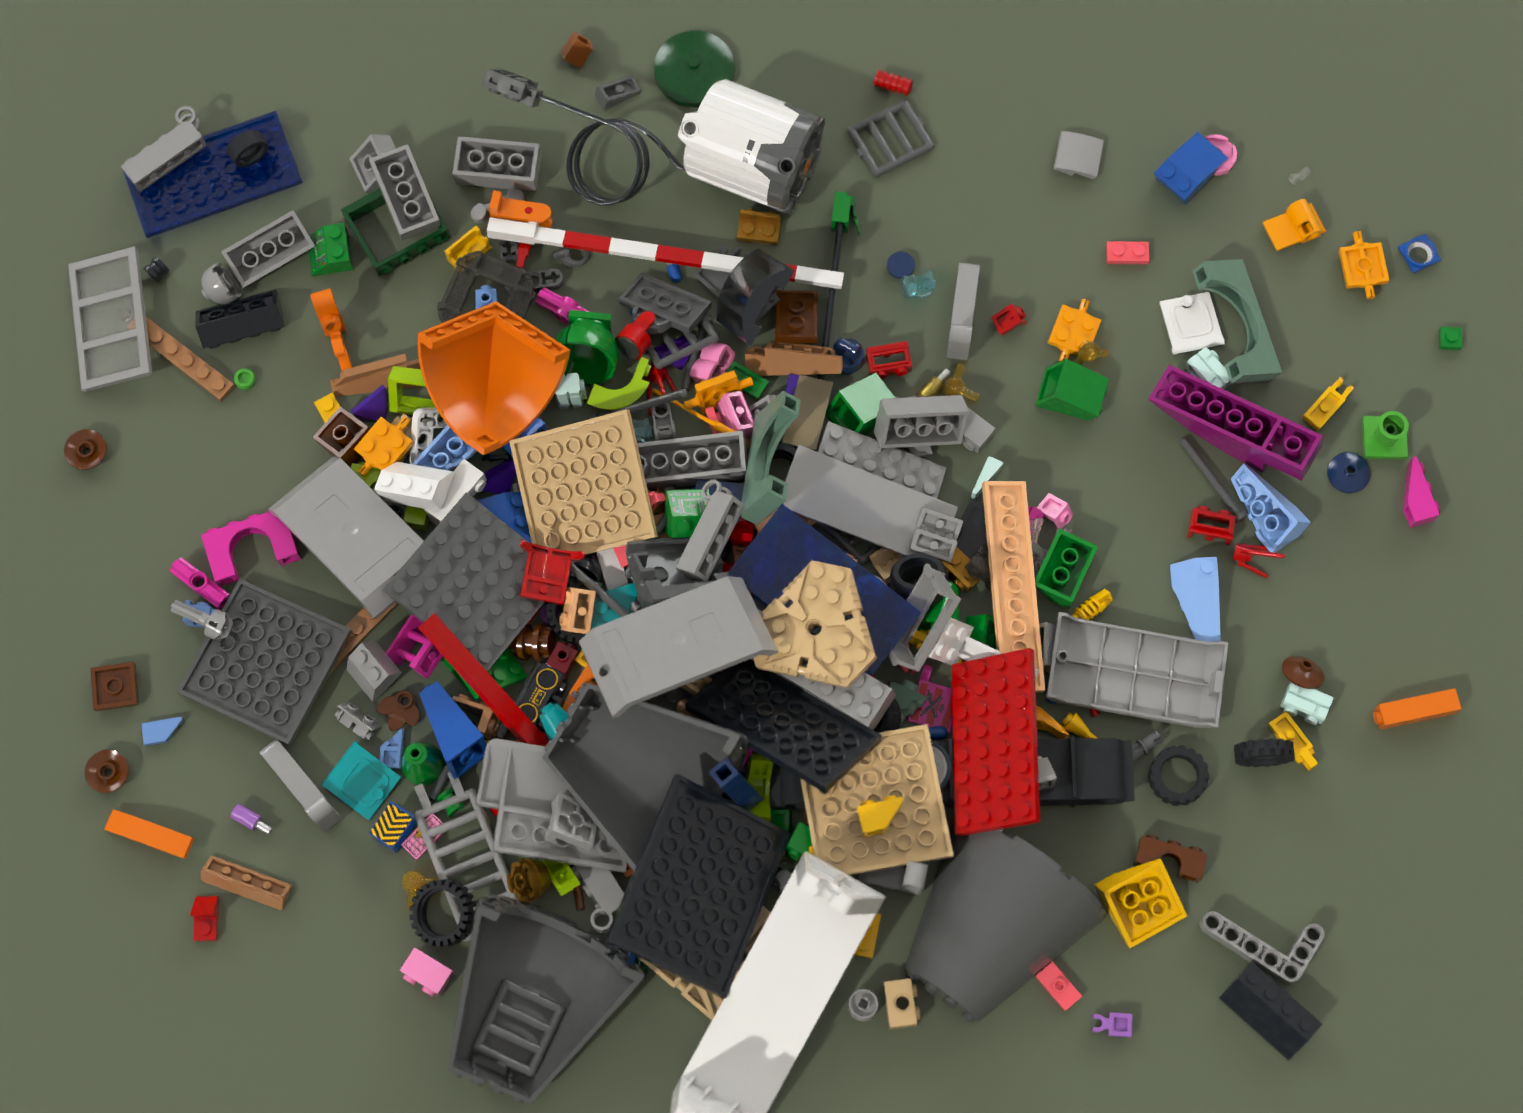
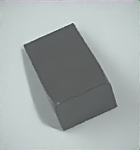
M633 75L597 86L595 97L602 109L606 110L640 94L642 91Z

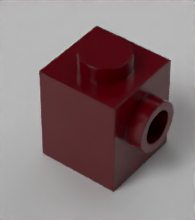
M558 641L546 665L568 677L576 663L575 658L578 656L577 648L568 642L563 644Z

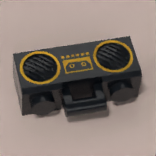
M544 663L518 705L541 732L544 729L539 717L542 713L541 709L545 705L552 703L553 700L555 704L563 708L565 700L558 696L559 694L563 695L568 687L566 675Z

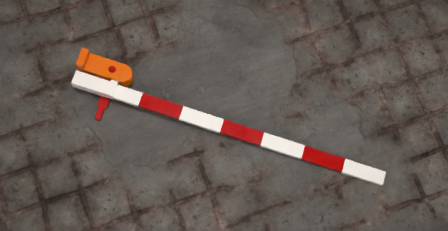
M493 191L489 206L490 218L487 226V237L520 242L517 251V270L524 269L531 245L535 243L731 272L743 259V257L551 229L552 219L549 206L542 203L502 198V192ZM749 259L745 263L763 277H766L777 268L768 261ZM786 264L794 270L789 279L790 282L842 289L843 272ZM742 268L736 272L737 274L751 275Z

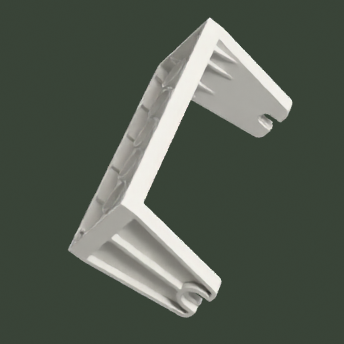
M807 851L804 852L732 983L727 998L721 1003L674 1089L670 1113H768L886 896Z

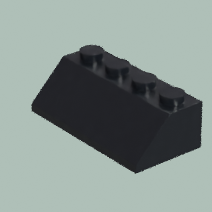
M277 290L238 299L229 304H220L196 311L195 327L203 349L208 347L210 349L217 348L226 342L236 343L241 338L248 336L254 338L267 331H279L284 327V317Z
M1253 962L1249 963L1219 997L1224 1004L1287 1060H1290L1322 1025L1318 1019Z

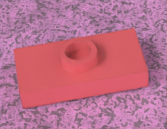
M1053 961L1035 976L1064 1011L1082 997Z

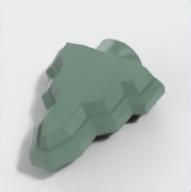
M903 679L901 684L892 681L888 682L887 686L893 689L896 695L895 699L901 708V726L905 718L912 716L917 708H922L928 698L917 692L919 689L918 685Z

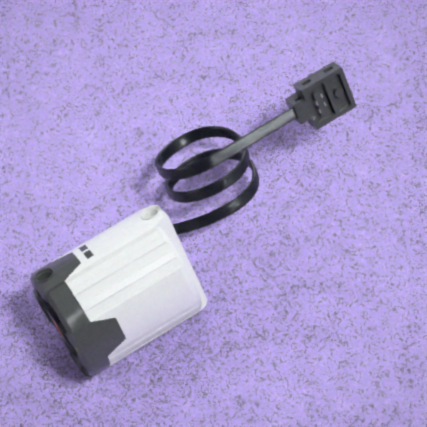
M502 68L487 70L483 82L484 86L489 87L488 91L498 95L504 93L503 97L512 101L520 102L530 107H538L540 100H544L596 121L583 128L573 140L568 152L566 168L569 182L575 192L583 199L598 205H613L627 201L634 197L646 182L650 166L649 152L644 139L635 129L652 139L678 169L686 171L689 176L785 214H791L796 208L798 199L808 180H811L822 150L821 142L825 118L726 79L718 81L711 86L697 112L685 113L678 132V137L686 144L683 160L684 166L677 161L668 148L654 134L642 126L624 119L614 118L606 120L542 95L543 90L537 88L538 82ZM604 124L622 132L631 141L636 152L637 171L630 189L619 199H608L595 194L585 184L580 171V156L586 140L594 130ZM640 146H641V148H642L643 156H644V169H643V157H642V152H641ZM574 152H575V157H574V172H575V176H576V179H577V181H578L580 187L577 185V183H576V181H575V178H574V175H573L572 163H573Z

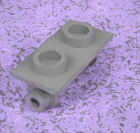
M346 702L337 706L340 708L335 713L337 721L347 728H351L353 723H355L356 726L353 732L362 739L370 741L374 736L372 731L381 728L372 716L361 713L359 707L355 704Z

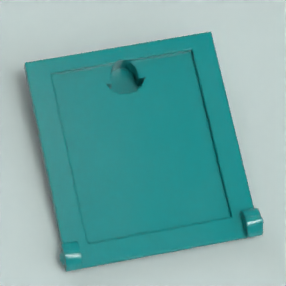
M354 741L321 785L367 820H370L402 777L361 747L359 742Z

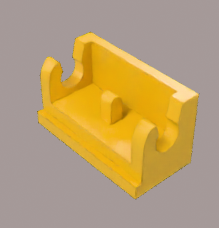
M475 226L447 248L445 254L447 260L461 274L489 252L492 247L486 236L483 237L480 229Z

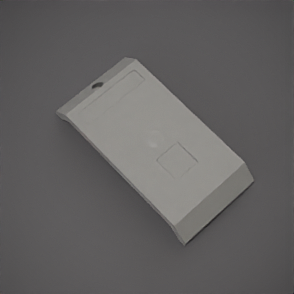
M337 456L329 459L268 508L269 512L274 517L279 518L361 602L375 620L396 603L394 599L383 591L384 587L424 542Z
M726 576L595 627L579 641L612 718L621 716L632 705L758 655L772 656L778 653L743 579Z
M1059 612L1046 698L1060 704L1182 726L1218 728L1229 642H1206L1079 619L1068 613Z

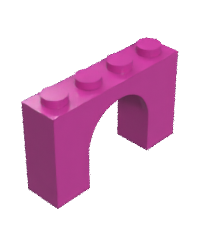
M268 510L267 513L261 515H250L246 520L240 522H229L225 527L219 529L211 528L206 533L201 534L214 580L221 587L239 580L233 555L235 546L243 537L250 534H262L270 538L276 559L283 566L301 560L294 534L279 518L274 517Z

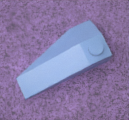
M447 425L412 464L449 471L459 465L463 459L467 460L472 457L477 450L459 438Z
M1243 463L1231 478L1240 501L1244 502L1248 511V518L1256 528L1255 533L1258 539L1270 552L1275 553L1297 539L1311 523L1294 504L1246 463Z
M1217 557L1193 558L1171 564V587L1177 595L1180 607L1188 620V625L1194 639L1206 642L1221 641Z

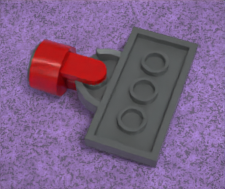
M641 272L619 297V304L633 310V324H627L615 338L619 351L630 359H639L651 346V334L665 332L670 327L690 334L712 308L711 301Z

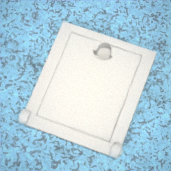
M1209 292L1190 296L1185 295L1180 298L1159 302L1172 345L1173 355L1225 344Z

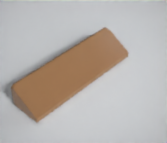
M212 855L201 870L202 882L278 910L283 909L292 889L291 884Z

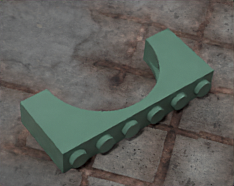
M1243 259L1202 262L1192 270L1198 289L1212 291L1230 302L1240 314L1247 332V346L1244 354L1235 357L1225 365L1231 384L1271 381L1280 375L1282 370Z
M782 391L755 416L741 501L745 506L740 517L756 525L781 506L787 497L788 483L769 475L771 460L782 436L799 416L801 400L785 391Z

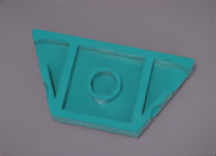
M634 583L605 591L630 614L633 613L630 611L631 603L636 601L637 595ZM595 595L590 630L621 618L597 595Z

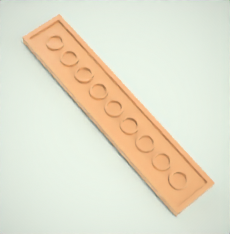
M984 481L982 483L996 647L1002 653L1027 648L1033 649L1035 668L1039 670L1035 679L1036 693L1044 692L1045 681L1026 481Z

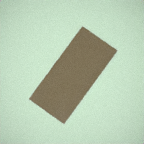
M799 375L794 397L801 400L799 416L784 433L782 443L795 446L801 445L817 450L833 382Z

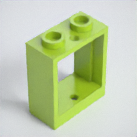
M392 367L388 377L390 412L413 415L419 408L435 407L432 399L403 396L402 383L426 387L420 369Z

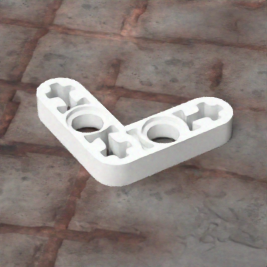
M436 407L419 408L412 416L411 440L414 444L410 448L411 464L433 441L434 428H445L447 426L444 420L438 422L439 412ZM424 415L427 417H431V420L423 419L422 422L420 421L421 418H424ZM425 434L426 439L424 443L419 444V436Z

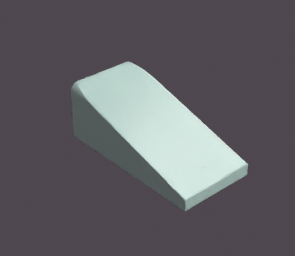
M990 456L987 458L972 491L971 500L974 501L981 494L984 481H992L1002 470L1004 462Z

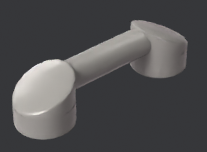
M517 188L510 189L507 195L502 197L525 201L524 193ZM490 202L485 205L476 204L472 208L471 217L475 223L481 224L487 220Z

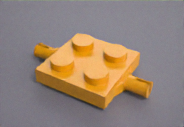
M1356 231L1353 233L1355 244L1348 247H1340L1339 249L1346 289L1365 288L1366 298L1373 299L1376 297L1373 286L1388 284L1389 282L1381 242H1363L1362 232L1358 231L1357 233Z
M1082 299L1079 309H1073L1064 304L1061 306L1047 342L1062 351L1058 362L1062 361L1063 358L1064 360L1068 359L1069 355L1087 358L1101 323V319L1086 313L1090 304L1089 300L1085 303L1086 299Z
M733 370L722 373L712 379L703 380L694 385L696 390L695 398L684 401V406L686 410L698 406L702 415L705 414L706 408L713 406L714 410H716V405L721 401L720 399L723 394L742 391L743 388L754 385L752 378L749 377L739 381Z
M404 416L395 425L380 417L356 445L354 450L366 461L358 470L362 476L365 477L372 467L381 471L393 463L399 462L413 446L414 442L403 432L408 424L411 423L408 418Z

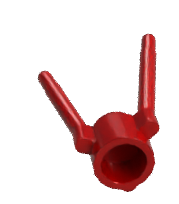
M650 363V371L648 376H645L646 381L649 382L647 400L652 399L651 381L659 384L662 395L666 394L663 384L665 379L672 391H677L668 374V370L664 369V367L657 369L653 363ZM652 408L648 409L649 416L652 415Z
M1237 543L1233 560L1238 561L1237 566L1245 567L1264 578H1268V574L1247 564L1246 561H1251L1252 554L1282 559L1285 558V555L1266 552L1269 550L1265 546Z

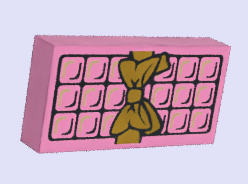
M434 814L426 818L429 829L443 824ZM419 827L401 844L417 861L428 851ZM444 833L432 837L434 843H435Z

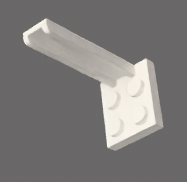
M950 618L928 657L952 665L958 663L960 657L970 661L1003 653L970 638L973 626ZM1035 668V679H1036V677H1037V675H1038V673H1039V670L1036 669V668Z

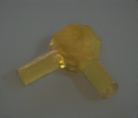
M1084 341L1078 347V357L1074 362L1082 366L1086 360L1093 361L1097 356L1106 357L1108 351L1107 349L1099 348L1096 342Z
M958 364L954 376L945 381L943 389L948 396L962 395L977 402L980 394L965 388L966 386L961 380L965 366Z
M410 870L402 875V887L408 892L406 909L409 910L410 905H414L412 898L416 896L418 889H422L421 886L430 881L439 880V878H424L419 871Z

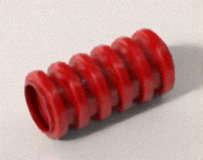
M881 69L877 71L874 79V87L880 86V89L886 88L887 91L892 90L893 93L897 91L898 94L901 95L903 93L906 97L910 94L913 85L911 78L909 80L906 77L900 78V75L894 76V73L888 74V71L884 73Z

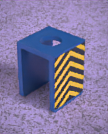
M389 802L369 834L373 839L397 853L402 846L401 844L408 838L417 822L411 813L395 803Z

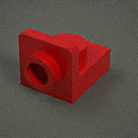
M1013 304L1008 305L991 316L992 321L1002 336L1019 325L1024 326L1027 324L1024 319L1026 317L1024 310L1020 306L1017 307Z

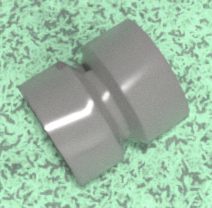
M867 989L855 991L851 995L848 1005L852 1018L865 1022L875 1016L878 1008V999L875 994Z

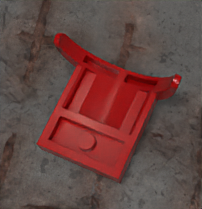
M521 540L520 547L528 552L520 597L563 605L571 561L584 559L585 553L582 551L548 548Z

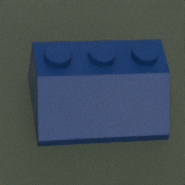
M504 492L478 500L479 503L526 541L532 543L521 492Z

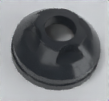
M587 554L582 560L571 561L589 578L595 581L600 580L602 569L598 563V558Z

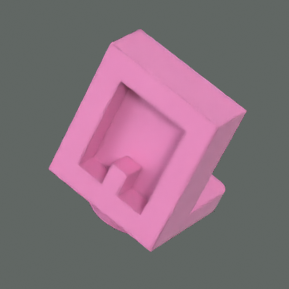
M1050 493L1047 494L1037 507L1045 514L1044 517L1055 523L1058 529H1062L1068 524L1073 516L1069 504Z

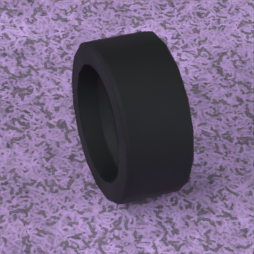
M249 130L236 136L227 147V153L236 166L247 167L259 161L266 154L269 146L259 131Z

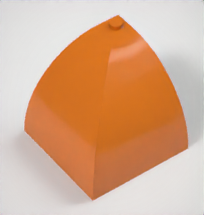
M497 301L418 333L419 364L426 388L436 409L452 431L482 455L508 444L510 440L517 438L539 417L555 394L563 378L570 355V349Z

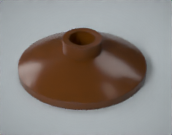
M83 429L73 433L67 439L64 446L66 460L71 466L80 470L92 469L99 465L107 451L105 439L100 433L91 429ZM87 449H91L89 454H84Z
M1290 656L1282 664V671L1285 677L1299 687L1315 689L1324 682L1322 669L1308 658Z
M114 750L99 751L88 760L84 771L87 784L97 792H114L121 788L128 778L129 766L127 760L122 754ZM111 769L112 774L107 777L105 773L107 770Z

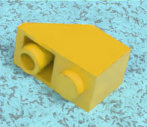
M896 795L884 797L883 801L874 803V800L862 802L861 806L857 807L863 838L886 833L902 807V797L896 798Z

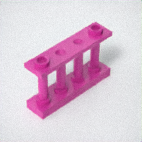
M411 614L386 651V654L398 666H401L404 660L411 662L409 666L422 677L428 679L443 655L418 629L422 622ZM416 642L422 643L423 646L421 647L417 655H415L410 651L414 647Z

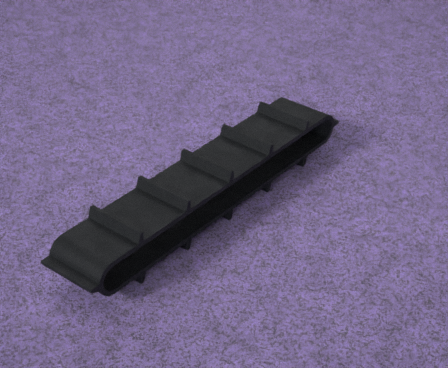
M1070 736L1069 739H1037L1038 756L1042 758L1048 757L1057 778L1054 787L1039 791L1040 806L1069 805L1070 807H1075V805H1110L1135 801L1131 740L1122 741L1116 738L1076 739L1074 736ZM949 738L947 741L933 742L941 745L948 752L952 761V775L948 784L941 790L944 807L954 809L953 739ZM773 762L770 779L771 807L806 809L800 778Z

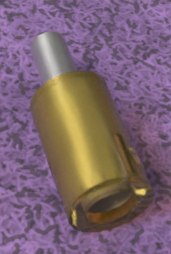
M945 369L938 377L932 376L916 394L917 397L936 396L944 387L942 382L951 374L950 371Z

